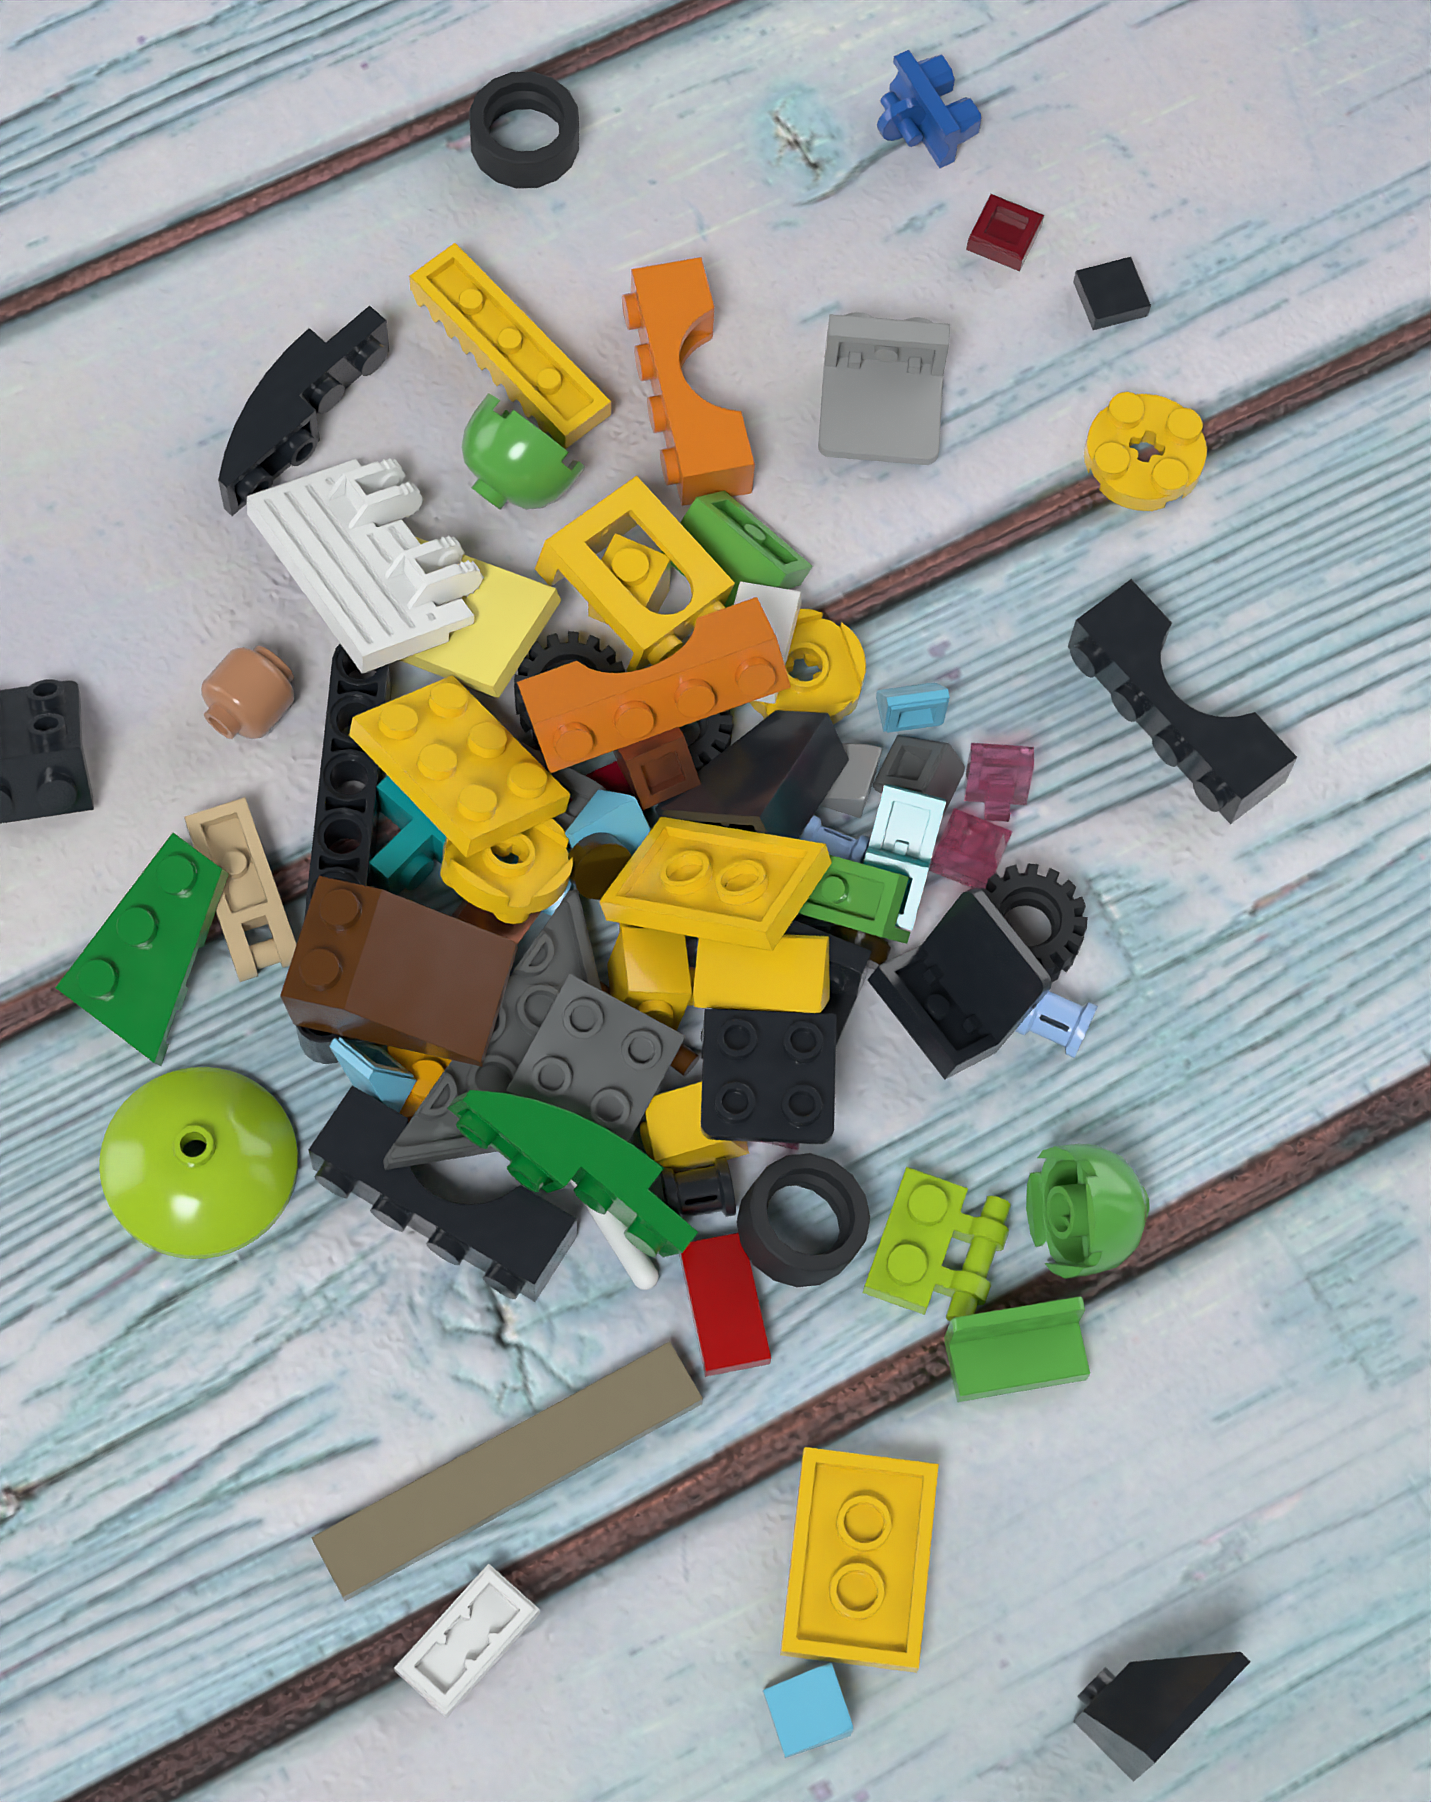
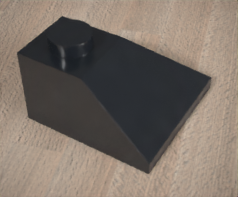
M1242 1652L1132 1661L1117 1676H1114L1105 1667L1077 1696L1087 1707L1073 1722L1134 1782L1159 1760L1251 1661Z

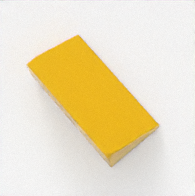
M783 935L773 951L698 938L693 989L694 1007L819 1013L830 999L829 936Z

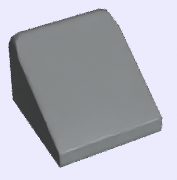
M842 743L849 761L820 806L861 819L879 767L882 748L873 745Z

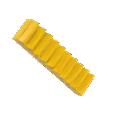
M453 243L409 275L410 290L414 295L417 305L420 308L425 305L429 310L432 320L435 323L440 320L444 325L447 335L451 339L454 336L458 338L462 351L466 355L471 352L475 357L477 366L481 370L485 368L489 370L493 383L496 386L502 384L506 389L508 398L512 402L515 400L520 402L524 415L527 418L533 416L537 421L539 429L544 433L549 432L553 440L563 448L567 449L611 415V401L456 243Z

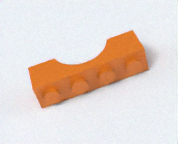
M702 257L631 269V293L622 294V307L627 329H638L641 345L634 346L636 367L640 381L650 380L654 394L652 397H647L651 428L653 433L663 432L667 446L666 449L660 450L661 467L666 485L676 484L681 506L692 504L696 497L724 490L732 497L751 494L755 463L742 412L713 405L701 398L686 382L681 370L691 353L713 337L714 304Z
M757 597L698 617L694 631L685 645L672 656L650 667L625 673H606L590 669L575 661L517 682L549 773L791 688L777 637Z

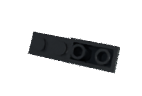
M370 305L327 342L308 328L282 353L265 373L248 398L233 427L224 451L218 477L223 507L231 516L247 504V496L271 488L273 481L291 465H301L313 454L320 441L316 414L318 412L322 414L330 411L340 401L344 390L361 375L368 376L374 373L385 361L389 352L387 320Z

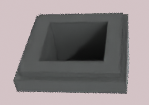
M897 735L872 787L875 791L882 794L884 785L889 784L947 799L943 812L944 815L964 775L965 766L949 743Z

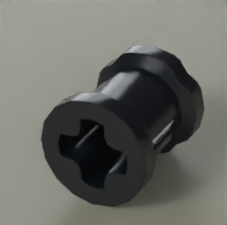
M726 1157L716 1158L714 1165L680 1172H674L671 1167H665L662 1170L661 1184L664 1202L682 1219L722 1211L725 1217L736 1215L733 1184Z

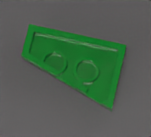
M172 832L55 988L153 1063L162 1066L169 1046L166 1043L177 1010L181 1011L189 989L186 987L198 949L204 946L229 873Z

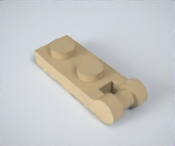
M244 797L185 816L184 819L193 847L229 873L216 909V914L239 982L258 977L257 970L277 963H281L282 968L289 967L296 948V942L246 798ZM268 924L272 938L248 945L244 932Z

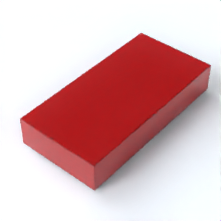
M739 1233L690 1242L683 1253L679 1254L705 1377L769 1365L771 1363V1354L751 1263L741 1246Z

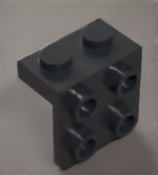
M46 679L37 681L30 686L0 690V824L94 810L93 792L82 744L81 698L78 684L70 680Z
M972 888L963 892L922 945L878 965L867 979L944 1080L995 1054L1047 994L1052 985L1047 971L979 888Z
M705 1009L701 1052L703 1062L700 1129L702 1134L710 1140L801 1144H825L829 1142L834 1132L836 1014Z

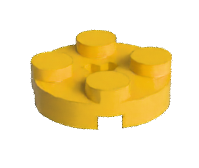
M1118 393L1111 399L1109 405L1097 414L1090 426L1084 447V463L1089 473L1091 468L1093 476L1100 483L1099 490L1109 500L1122 507L1137 511H1154L1165 508L1167 502L1176 500L1180 496L1183 499L1190 494L1200 479L1207 455L1206 441L1202 433L1203 422L1194 410L1184 408L1168 398L1152 394ZM1141 442L1149 443L1159 451L1160 455H1152L1149 462H1142L1137 459L1138 451L1130 446L1140 444Z
M800 609L785 664L791 688L778 692L775 704L752 701L749 702L751 706L763 716V719L775 710L828 713L833 725L851 714L857 707L866 673L864 650L854 632L842 622L839 627L834 622L823 619L822 612L812 609ZM804 659L808 667L818 666L820 672L813 674L811 681H800L798 678H793L789 675V672L793 670L794 660Z
M551 818L467 858L446 837L440 876L447 886L453 888L469 903L492 912L500 921L518 924L526 921L530 913L547 909L563 895L572 871L573 857L568 860L569 853L566 848L569 840L562 827ZM512 853L517 855L519 859L517 864H508L497 859L494 854L505 857Z

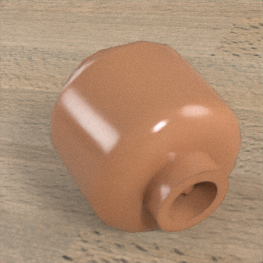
M256 646L253 650L245 647L235 648L227 654L202 683L201 695L209 708L204 713V717L216 731L228 739H233L237 733L249 739L262 738L292 706L294 691L291 682L294 680V675L278 656L265 647Z

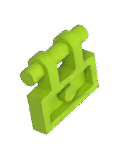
M906 1167L862 1293L925 1315L934 1291L952 1298L946 1314L948 1321L956 1317L975 1314L977 1305H984L986 1303L991 1288V1283L987 1280V1276L995 1252L1004 1249L1009 1234V1229L1005 1226L1011 1204L1003 1198L987 1196L980 1217L961 1213L968 1188ZM951 1238L970 1244L962 1270L954 1271L942 1266Z

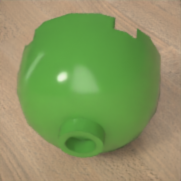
M488 393L472 414L464 429L461 448L464 463L478 478L471 488L499 510L502 509L507 501L525 510L541 509L558 501L572 487L584 471L585 466L576 460H572L568 467L565 466L562 461L569 453L567 450L515 410L511 412L505 410L501 416L493 411L500 400Z
M1070 1144L1042 1150L1037 1157L1046 1159L1042 1171L1030 1173L1028 1178L1026 1212L1030 1235L1035 1247L1043 1246L1047 1242L1050 1255L1055 1260V1262L1045 1263V1265L1052 1273L1064 1279L1089 1276L1118 1267L1138 1247L1146 1225V1219L1149 1215L1150 1204L1148 1194L1141 1185L1138 1176L1122 1156L1097 1145Z

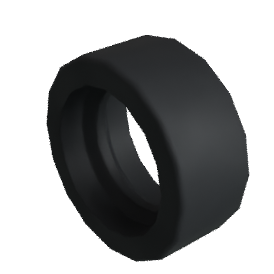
M533 71L510 72L492 79L477 92L469 110L471 153L480 170L491 179L516 189L539 188L557 181L572 167L579 151V112L570 91L552 77ZM514 110H535L548 115L559 125L558 137L549 145L534 151H516L503 147L490 135L491 124L501 115Z
M812 1153L786 1155L763 1170L741 1199L736 1223L741 1246L757 1269L773 1281L793 1287L821 1285L839 1275L866 1242L871 1218L866 1195L850 1172L832 1159ZM786 1186H799L814 1191L827 1201L837 1217L839 1227L838 1239L831 1249L821 1255L811 1256L794 1251L779 1240L769 1224L767 1214L769 1200L776 1191Z

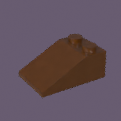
M319 876L280 997L294 1025L482 1067L518 946L517 942L385 890Z

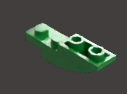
M469 1090L454 1098L447 1107L448 1110L459 1118L456 1123L458 1130L475 1145L483 1149H488L491 1145L509 1160L508 1172L523 1186L534 1192H539L542 1188L546 1193H550L564 1188L572 1180L577 1184L573 1190L576 1196L597 1213L604 1215L609 1211L628 1227L624 1231V1235L629 1242L648 1256L656 1257L659 1254L665 1258L683 1253L698 1233L697 1230L648 1190L664 1168L634 1145L608 1129L568 1110L538 1100L507 1093Z

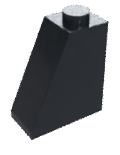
M775 710L697 771L700 785L660 802L655 810L659 818L667 817L798 839L848 763L849 758L828 713Z

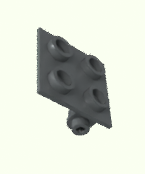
M569 973L562 988L553 999L547 1011L548 1014L506 1090L516 1096L538 1100L573 1112L608 1129L629 1142L686 1036Z

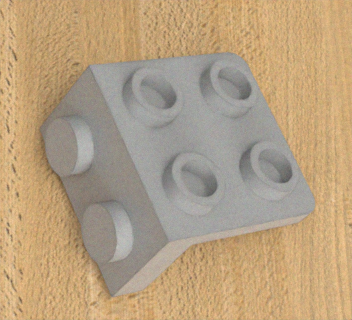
M858 312L846 315L829 314L824 354L818 441L820 453L826 457L920 465L934 463L939 453L943 374L949 348L950 324L933 323L928 319L920 317L894 320L873 318L868 314Z

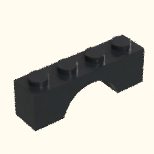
M1130 579L1075 620L1068 643L1071 657L1083 674L1090 678L1095 676L1111 694L1113 705L1121 716L1130 722L1136 721L1152 738V745L1158 756L1169 766H1177L1193 783L1194 792L1200 802L1212 812L1219 811L1232 824L1286 782L1297 756L1256 712L1235 717L1213 716L1192 708L1174 693L1164 676L1161 664V651L1163 650L1172 622L1138 585Z
M352 1085L308 1149L312 1168L317 1171L314 1176L315 1179L323 1187L339 1197L348 1198L352 1192L372 1204L370 1212L390 1228L403 1232L408 1226L429 1239L426 1243L427 1247L445 1261L454 1265H460L462 1260H465L485 1272L482 1277L483 1280L500 1294L511 1299H516L519 1294H522L536 1302L577 1238V1218L521 1185L506 1195L490 1202L458 1204L444 1200L427 1190L415 1177L410 1166L385 1170L383 1159L407 1126L408 1118Z

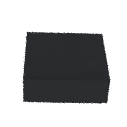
M1131 257L1076 270L1073 283L1092 330L1148 316L1151 304Z

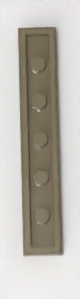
M669 1341L311 1537L345 1602L702 1405L703 1398Z

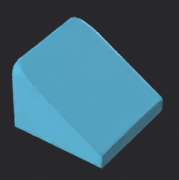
M925 683L878 690L876 700L883 732L891 733L942 725L950 699L948 689L938 683Z
M597 790L567 829L565 835L573 848L586 836L595 833H608L615 836L633 856L651 830L635 797L627 794Z
M334 1038L329 1047L353 1086L399 1113L417 1081L414 1075L379 1046L345 1038Z
M831 1663L763 1690L785 1758L850 1737L854 1730Z

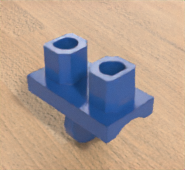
M910 50L895 55L893 63L898 72L890 83V92L886 93L880 100L885 111L877 122L878 131L887 141L904 138L909 147L916 146L922 141L939 168L955 162L957 146L979 133L982 119L981 113L971 98L965 97L946 106L940 96L953 91L955 78L951 67L942 54L918 62Z

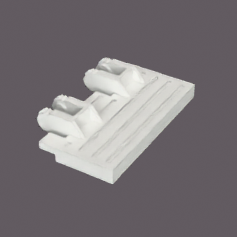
M391 458L388 460L383 459L380 463L377 461L365 466H361L354 459L247 496V515L362 674L449 642L450 632L474 624V614L462 600V597H468L471 593L474 594V591L479 589L484 578L474 561H461L465 552L454 536L451 538L448 535V537H442L440 540L434 539L423 544L418 542L402 519L404 517L408 518L410 515H414L416 511H419L424 498L414 483H402L406 475L395 459L391 460Z

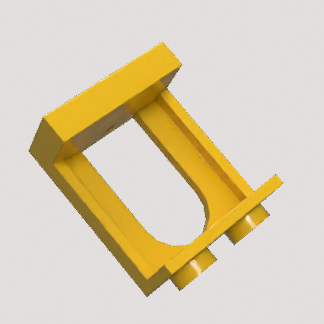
M637 475L546 539L535 566L537 573L549 586H553L566 577L634 652L626 669L627 672L644 669L649 664L655 665L676 653L683 646L681 641L694 631L698 617L726 608L724 605L735 584ZM636 525H639L688 580L692 593L690 603L684 610L675 614L661 615L649 611L639 603L596 554L609 545L615 533L622 536Z

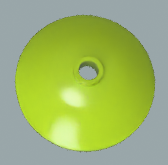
M191 1067L172 1071L154 1078L137 1089L124 1101L116 1111L105 1132L100 1151L99 1172L103 1192L112 1213L133 1238L154 1251L168 1256L185 1259H208L223 1256L244 1248L261 1237L275 1224L285 1210L294 1191L298 1173V1149L294 1131L287 1114L278 1101L264 1087L252 1079L230 1070L213 1067ZM192 1140H201L207 1144L205 1151L197 1157H188L183 1154L184 1146Z

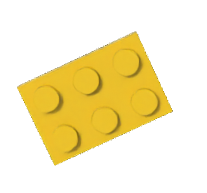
M453 675L352 718L349 736L466 858L566 812L570 793Z
M660 817L599 903L606 921L773 951L832 862L827 846L824 843Z
M804 1447L780 1656L917 1673L920 1663L939 1464Z

